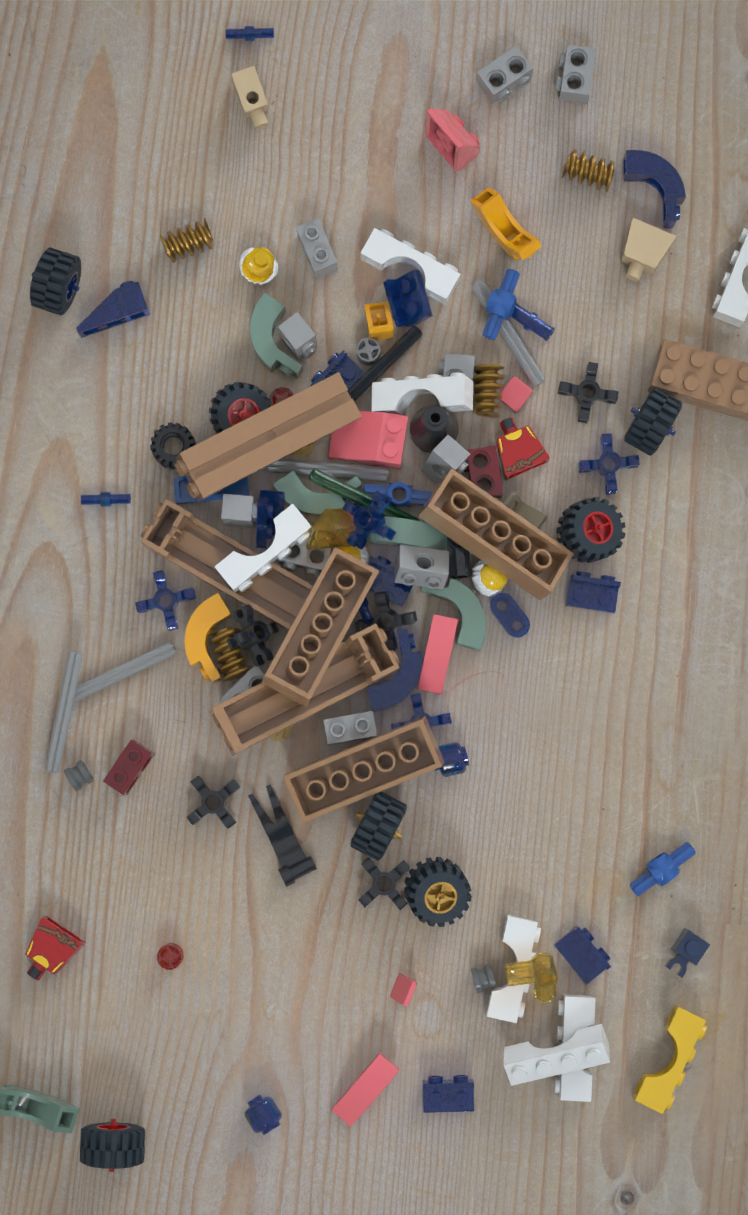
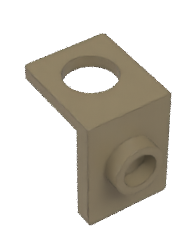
M512 491L504 505L509 508L510 504L515 501L512 511L540 529L548 517L525 504Z

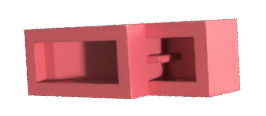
M433 615L418 684L419 690L442 694L458 619Z
M379 1052L331 1110L351 1127L399 1072V1067Z

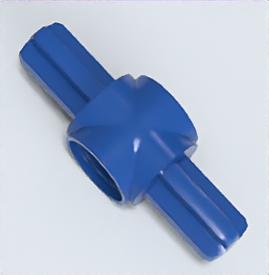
M507 269L500 288L493 290L489 296L486 305L489 317L482 333L487 339H496L503 320L510 319L514 311L517 298L513 293L520 277V273L516 270Z
M388 482V486L366 483L363 486V492L379 500H385L386 503L397 508L410 507V504L425 505L433 493L431 491L412 489L413 485H406L403 482ZM397 489H401L406 493V497L401 501L395 500L392 497V493Z
M686 842L670 855L663 852L652 859L646 865L647 872L630 884L634 894L640 896L656 883L659 886H663L679 874L680 870L678 867L695 855L696 852L692 845Z

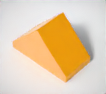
M388 301L364 304L369 338H373L376 341L394 339V328Z

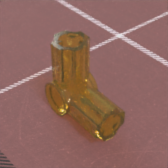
M539 953L529 961L505 964L508 986L533 983L534 997L542 1003L551 1002L552 998L556 996L558 976L551 954Z

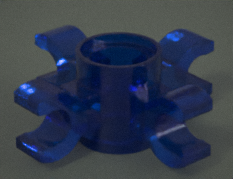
M612 433L601 434L602 455L597 460H581L578 463L579 473L598 471L600 475L605 477L606 495H612L618 492L616 472L624 468H638L640 465L639 455L620 457L616 452H613ZM603 460H613L615 468L612 470L606 469L603 466Z
M376 491L369 508L361 507L347 500L342 509L353 515V523L357 528L349 535L346 542L362 550L367 543V537L370 533L378 534L392 541L396 531L385 525V517L382 514L383 510L390 505L392 498L385 493L382 494Z
M163 570L153 572L158 591L152 599L135 602L137 612L140 614L159 609L164 613L167 630L179 629L174 610L177 608L178 603L197 599L195 590L192 587L174 593L168 589L165 572ZM165 594L171 595L172 603L167 607H162L160 605V598Z
M421 693L411 695L414 711L411 720L391 724V729L426 716L430 728L451 724L452 721L450 713L432 717L425 713Z

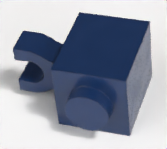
M684 928L671 947V950L676 952L677 955L671 958L665 967L671 970L675 963H679L681 968L677 975L683 978L688 962L696 966L710 944Z

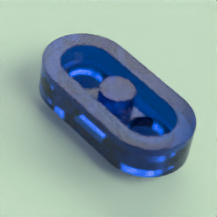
M498 593L491 599L490 610L507 634L514 638L525 636L530 629V621L515 600L507 593ZM499 602H505L507 608L505 610H499L497 604ZM513 622H520L522 625L521 629L515 630L512 626Z

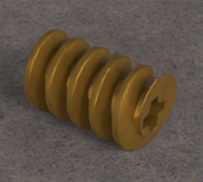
M573 149L568 156L561 178L568 172L570 181L577 175L579 184L587 178V186L591 187L596 181L598 190L606 184V192H608L615 172L614 161H610L605 166V159L601 158L596 163L595 155H592L587 161L585 152L578 158L577 150Z
M205 218L203 227L198 221L195 222L194 230L187 224L186 233L180 228H176V236L171 231H167L166 240L159 234L166 255L173 263L176 262V254L182 259H185V251L194 256L195 247L201 253L204 251V244L210 250L213 249V238Z
M481 364L474 367V372L478 375L473 377V382L476 384L473 386V393H475L473 395V403L475 404H473L471 412L482 417H500V414L494 412V409L501 408V404L494 401L495 399L502 398V395L495 391L503 388V385L496 383L497 380L504 379V375L497 373L498 370L505 369L503 366Z
M228 627L208 634L209 636H216L210 641L211 645H219L213 650V653L222 655L216 662L218 664H225L219 669L220 673L228 674L222 679L223 682L243 677L252 668L251 665H243V662L248 659V656H240L244 649L240 646L230 649L227 643V639L234 637L233 634L239 630L238 627Z

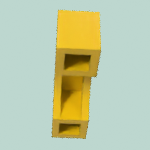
M674 1005L664 1026L672 1037L674 1044L672 1060L660 1072L642 1074L632 1095L635 1101L661 1114L664 1113L665 1109H670L675 1097L672 1095L676 1085L680 1086L684 1080L685 1072L683 1070L687 1062H692L696 1053L694 1046L697 1040H701L706 1032L705 1019Z

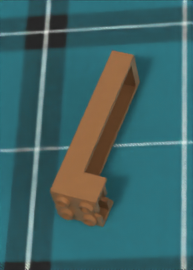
M338 372L179 453L175 458L177 463L174 465L180 477L186 476L189 482L186 488L191 498H196L200 502L235 482L361 418L362 416L354 400L351 399L347 392L348 389L340 373Z
M168 499L165 500L164 504L161 502L158 504L153 513L156 517L152 525L147 524L140 535L143 538L141 543L147 549L244 605L250 604L254 611L290 630L313 585L272 562V568L263 576L258 574L251 579L253 584L243 592L240 590L234 592L216 570L215 566L233 551L245 556H256L259 554L195 518L192 513Z
M374 624L342 642L307 707L263 683L212 707L209 713L224 737L223 740L231 755L234 756L392 675L399 669V659L393 650L388 651L385 645L387 636L384 630L378 628L377 624Z

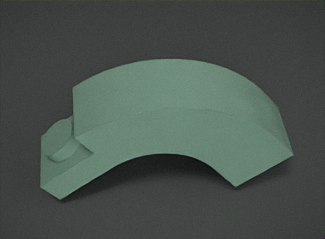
M264 292L253 310L250 322V335L256 355L261 363L272 373L279 365V370L286 376L291 377L293 375L299 378L303 372V366L282 352L273 341L274 330L286 313L285 306Z
M294 471L273 484L276 492L288 506L294 504L299 512L306 516L317 518L331 517L344 512L347 508L344 502L346 498L333 492L320 494L310 491L301 483ZM357 476L346 482V484L359 490L362 488V483Z
M387 516L369 517L371 519L370 524L357 540L361 543L398 546L404 544L446 551L447 536L429 523Z
M452 578L448 588L444 587L443 590L422 587L421 593L444 599L452 603L459 611L461 630L456 645L480 652L486 632V620L483 608L476 595L467 586Z
M12 1085L0 1087V1115L26 1119L40 1124L52 1132L72 1133L80 1108L35 1090Z

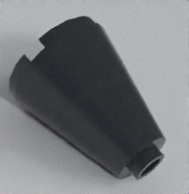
M429 405L421 408L415 413L410 423L411 439L420 450L430 454L447 435L455 441L458 436V422L454 414L439 405Z

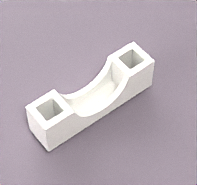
M374 228L360 253L362 261L381 271L396 263H406L414 266L424 278L425 294L444 305L447 304L460 281L461 274L458 273L456 267L448 263L445 265L436 261L437 258L428 252L421 253L415 250V246L408 241L403 240L400 242L396 240L394 235L385 229L380 231Z
M743 228L738 242L742 243L739 251L734 250L729 264L733 265L731 272H726L720 286L724 287L721 295H716L712 308L716 309L713 315L714 318L739 328L744 323L748 314V294L742 283L743 270L748 266V229Z
M459 372L451 373L449 377L430 374L427 375V378L423 379L415 376H406L404 380L398 381L393 378H383L381 382H372L371 411L404 415L406 408L415 398L427 394L435 395L440 406L449 412L472 411L473 381L465 376L464 373Z
M291 504L273 519L276 529L275 538L272 545L265 552L256 556H245L233 551L215 566L216 570L234 592L246 590L253 584L251 579L258 574L260 576L266 574L272 568V562L277 558L280 561L292 552L290 548L297 542L301 545L311 537L312 526L294 504Z
M506 915L501 940L512 948L516 957V969L512 978L505 985L490 990L486 1009L487 1017L517 1023L518 1017H523L525 1003L521 1002L523 992L528 993L530 978L527 977L528 967L533 968L536 953L532 952L534 942L538 943L541 928L537 927L538 922Z
M563 994V999L558 1000L557 1011L558 1016H562L561 1026H557V1041H561V1044L571 1039L578 1029L586 1028L595 1023L596 998L594 996ZM581 1069L560 1074L554 1080V1093H558L560 1100L591 1102V1073Z
M602 1024L578 1029L571 1039L553 1048H536L529 1041L504 1047L503 1065L511 1086L610 1063L609 1042Z

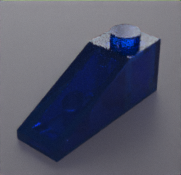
M127 281L122 283L120 288L115 289L76 327L80 337L83 338L150 315L139 282Z

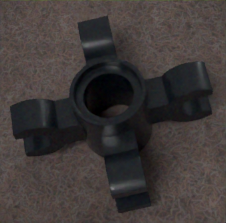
M588 362L585 380L580 385L560 381L557 394L574 396L578 403L581 404L577 421L587 424L591 405L596 400L616 404L619 391L600 389L599 384L595 381L598 363ZM583 388H590L593 390L594 396L586 398L581 390Z
M388 591L377 592L378 594H375L379 614L375 618L359 619L358 622H355L356 630L360 632L377 624L378 628H382L387 636L385 645L388 651H395V649H398L394 629L399 625L415 624L418 621L416 611L398 614L395 610L390 609ZM382 616H387L391 619V627H386L382 624Z
M248 604L242 606V610L233 611V617L240 623L242 629L234 637L228 638L227 643L230 649L240 646L244 650H252V660L257 667L265 664L264 661L267 662L273 659L272 652L266 648L264 642L269 639L271 634L277 633L279 630L275 622L266 625L260 620L254 621L253 608Z
M200 776L191 781V784L202 796L201 806L186 817L192 825H195L208 813H216L227 829L237 823L225 808L226 799L240 788L235 779L230 781L220 791H211ZM211 795H216L220 799V805L215 810L210 809L207 805V800Z
M369 857L361 863L374 879L373 887L358 899L364 908L378 895H388L399 910L408 904L395 889V881L410 869L405 860L390 872H381ZM383 876L390 878L392 882L390 889L386 891L380 890L377 886L378 879Z

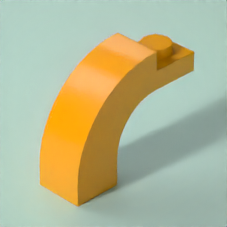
M488 187L470 200L472 207L487 231L498 245L515 261L518 259L523 261L535 254V251L542 247L539 239L524 230L514 219L500 193Z
M219 593L205 600L193 612L188 621L184 639L185 651L190 665L195 667L201 663L203 666L199 670L206 681L211 679L214 684L223 678L209 655L207 647L208 634L217 625L232 617Z

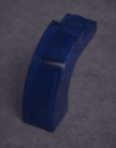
M626 150L623 157L624 182H645L656 188L663 202V228H673L676 220H680V205L683 204L686 198L684 184L679 173L666 159L655 153L643 150Z
M407 628L397 630L402 655V666L398 674L389 682L367 686L373 712L389 709L401 703L417 685L422 670V651L412 653L411 649L416 648L413 633L408 634Z

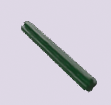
M316 468L309 475L308 479L311 482L381 516L420 521L418 518Z

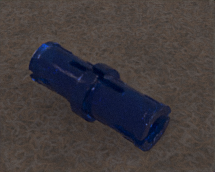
M516 302L511 317L524 325L523 328L528 331L530 329L547 342L550 339L549 336H552L555 328L538 318V314L529 312Z

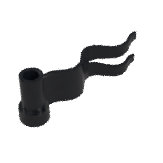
M271 785L266 788L277 825H274L253 793L248 795L282 865L278 871L286 887L296 883V879L317 870L311 856L305 857Z

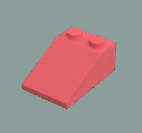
M430 108L427 111L426 138L451 167L458 172L479 155V140L473 133L469 134L464 129V123L458 115L455 114L453 116L449 110Z
M359 411L362 416L361 418L332 433L328 458L401 469L408 416L385 412Z

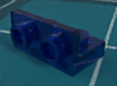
M412 270L397 279H387L383 282L396 327H413L433 316L419 270Z
M343 350L340 354L335 353L327 362L329 366L323 372L320 370L313 376L311 386L339 372L347 389H349L365 371L353 362Z
M260 490L257 504L256 548H266L268 539H272L273 535H275L276 529L273 519L285 510V492Z
M379 555L377 559L371 557L368 565L379 570V573L369 591L378 594L377 592L388 591L389 601L403 607L414 585L394 583L395 568L390 566L391 561Z
M577 571L576 575L569 577L565 606L614 614L621 582L615 581L616 577L601 575L600 579L592 578L591 573Z
M576 925L553 945L587 985L605 969L608 970L611 967L607 962L611 958L602 947L598 950L591 942L594 940V937L585 927L581 930Z
M436 1075L428 1076V1080H423L424 1113L474 1111L473 1079H468V1075H454L451 1080H443V1076Z

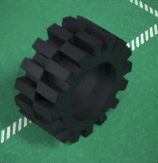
M171 422L167 426L161 425L159 430L156 429L154 431L155 435L151 437L150 441L152 444L150 448L158 463L165 468L175 469L174 464L177 463L175 458L178 454L170 455L165 452L164 444L166 440L171 437L179 438L183 443L180 453L194 446L196 442L187 427H183L179 423L172 424Z

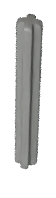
M479 280L472 285V290L486 310L491 292L485 282ZM503 320L499 333L532 385H540L544 382L545 377L509 320Z
M280 459L267 466L269 472L289 474L294 471L295 474L310 475L311 471L316 468L337 478L352 479L357 476L361 480L385 482L389 478V469L387 467Z
M168 642L78 685L73 703L175 655L176 649L173 643Z
M69 651L45 766V769L49 772H58L61 766L83 654L78 651Z

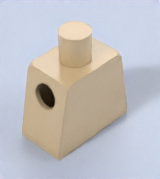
M255 66L232 73V84L244 117H251L255 128L267 125L268 121L265 112L268 111V103ZM255 99L257 103L251 104L249 100Z
M633 218L628 229L621 262L629 265L625 276L632 281L639 282L643 272L653 274L673 244L676 235Z

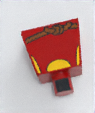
M513 417L499 423L504 435L497 438L495 443L505 481L548 463L550 457L529 425L518 429Z
M42 917L25 953L27 957L34 961L26 973L38 981L46 970L52 974L58 973L86 942L50 917Z

